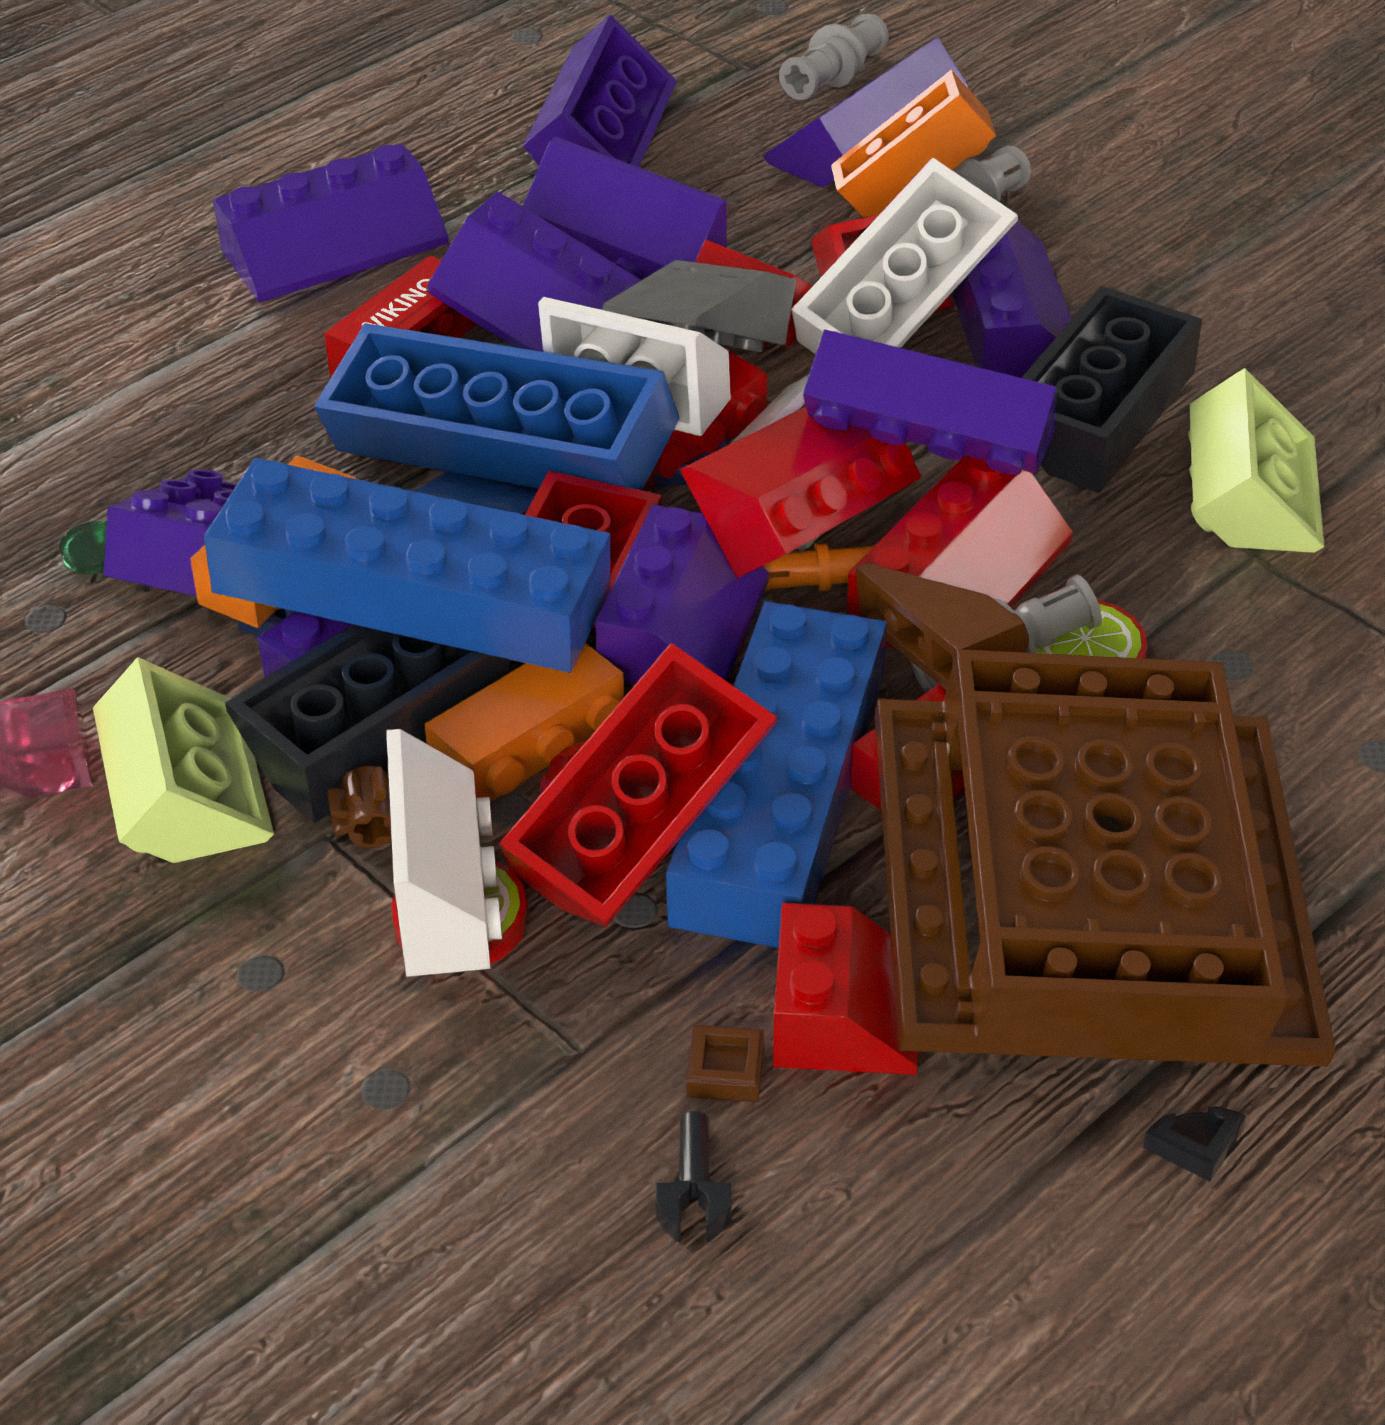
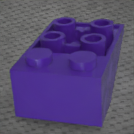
M191 470L185 478L180 480H164L161 482L160 487L156 489L132 492V498L108 506L103 576L197 596L190 558L205 545L204 534L237 484L223 481V475L216 471Z

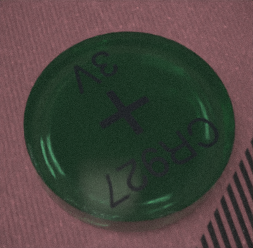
M92 521L80 524L69 530L62 537L59 550L62 561L67 568L83 574L104 572L107 521Z

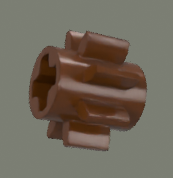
M362 766L346 772L341 781V789L333 788L327 792L334 834L340 836L348 833L353 843L365 848L380 847L392 841L389 775L382 767Z

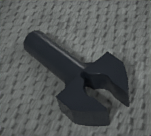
M688 1111L680 1119L679 1177L671 1183H656V1219L662 1228L677 1242H681V1212L689 1207L691 1199H697L699 1207L706 1211L707 1242L717 1237L731 1220V1183H716L709 1177V1119L701 1111Z

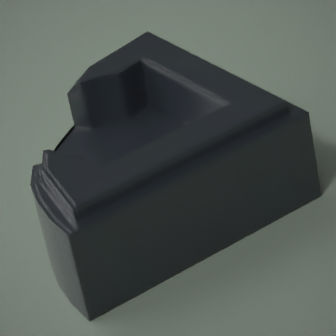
M1208 1107L1207 1112L1188 1113L1176 1116L1175 1113H1170L1157 1120L1148 1129L1143 1148L1211 1182L1243 1132L1246 1115L1222 1107Z

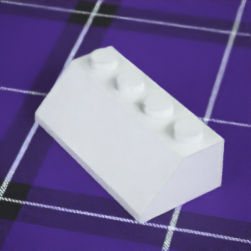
M932 158L791 309L797 341L816 354L823 330L826 329L901 348L1018 221V215Z

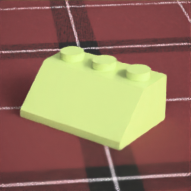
M1244 368L1189 404L1190 430L1188 431V437L1191 442L1192 465L1189 471L1193 490L1192 514L1203 530L1207 532L1213 531L1229 547L1315 553L1324 547L1315 437Z
M139 657L135 659L93 707L119 842L136 852L149 853L172 863L267 842L274 835L255 757L226 711L225 702L231 698Z

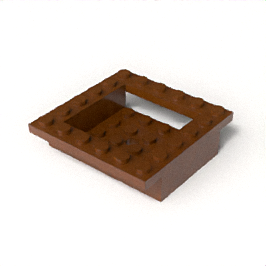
M957 649L944 702L878 699L875 711V729L899 1051L1329 1066L1336 1048L1268 717L1233 716L1223 662ZM950 770L963 771L980 933V946L971 975ZM1100 816L1113 817L1128 830L1124 832L1105 830L1097 824L1094 818Z

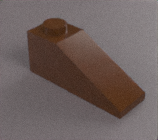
M869 563L856 567L861 617L887 621L886 640L946 691L957 649L1026 653V648L1029 646V634L1023 620L1017 614L1008 611L989 595Z

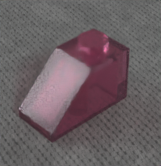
M75 688L0 701L1 786L26 798L92 786L87 736Z

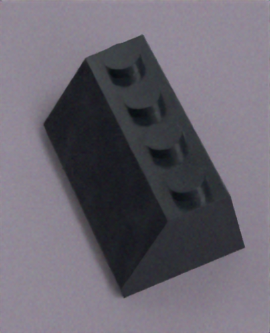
M1100 286L1022 377L1023 379L1056 386L1055 431L1040 464L1045 472L1078 487L1100 493L1194 374L1202 318Z
M353 624L225 702L228 715L274 790L315 824L330 814L327 792L333 788L341 789V781L346 772L362 766L382 767L389 775L386 730L401 729L427 744L424 724L511 672L510 659Z

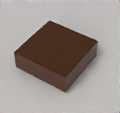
M693 1025L686 1080L687 1097L759 1102L764 1053V1029Z

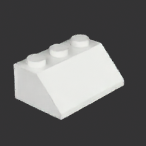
M543 297L538 302L543 352L663 371L680 417L674 430L702 436L731 399L728 351L701 332Z
M401 729L386 730L394 888L406 977L490 969L488 940L502 939L498 897L484 898V888L497 887L494 846L480 847V838L493 837L489 797L476 798L473 770Z

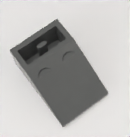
M675 260L603 303V310L701 332L719 345L762 353L764 342L785 345L796 279L764 271Z

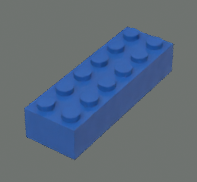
M364 323L314 405L337 451L538 489L547 472L553 471L643 490L680 419L663 371Z
M259 458L253 459L204 534L212 593L568 673L572 672L610 591V533Z
M764 601L734 687L776 715L778 722L677 842L666 871L668 927L779 948L782 903H816L851 787L852 746L854 742L867 734L884 678L887 621Z

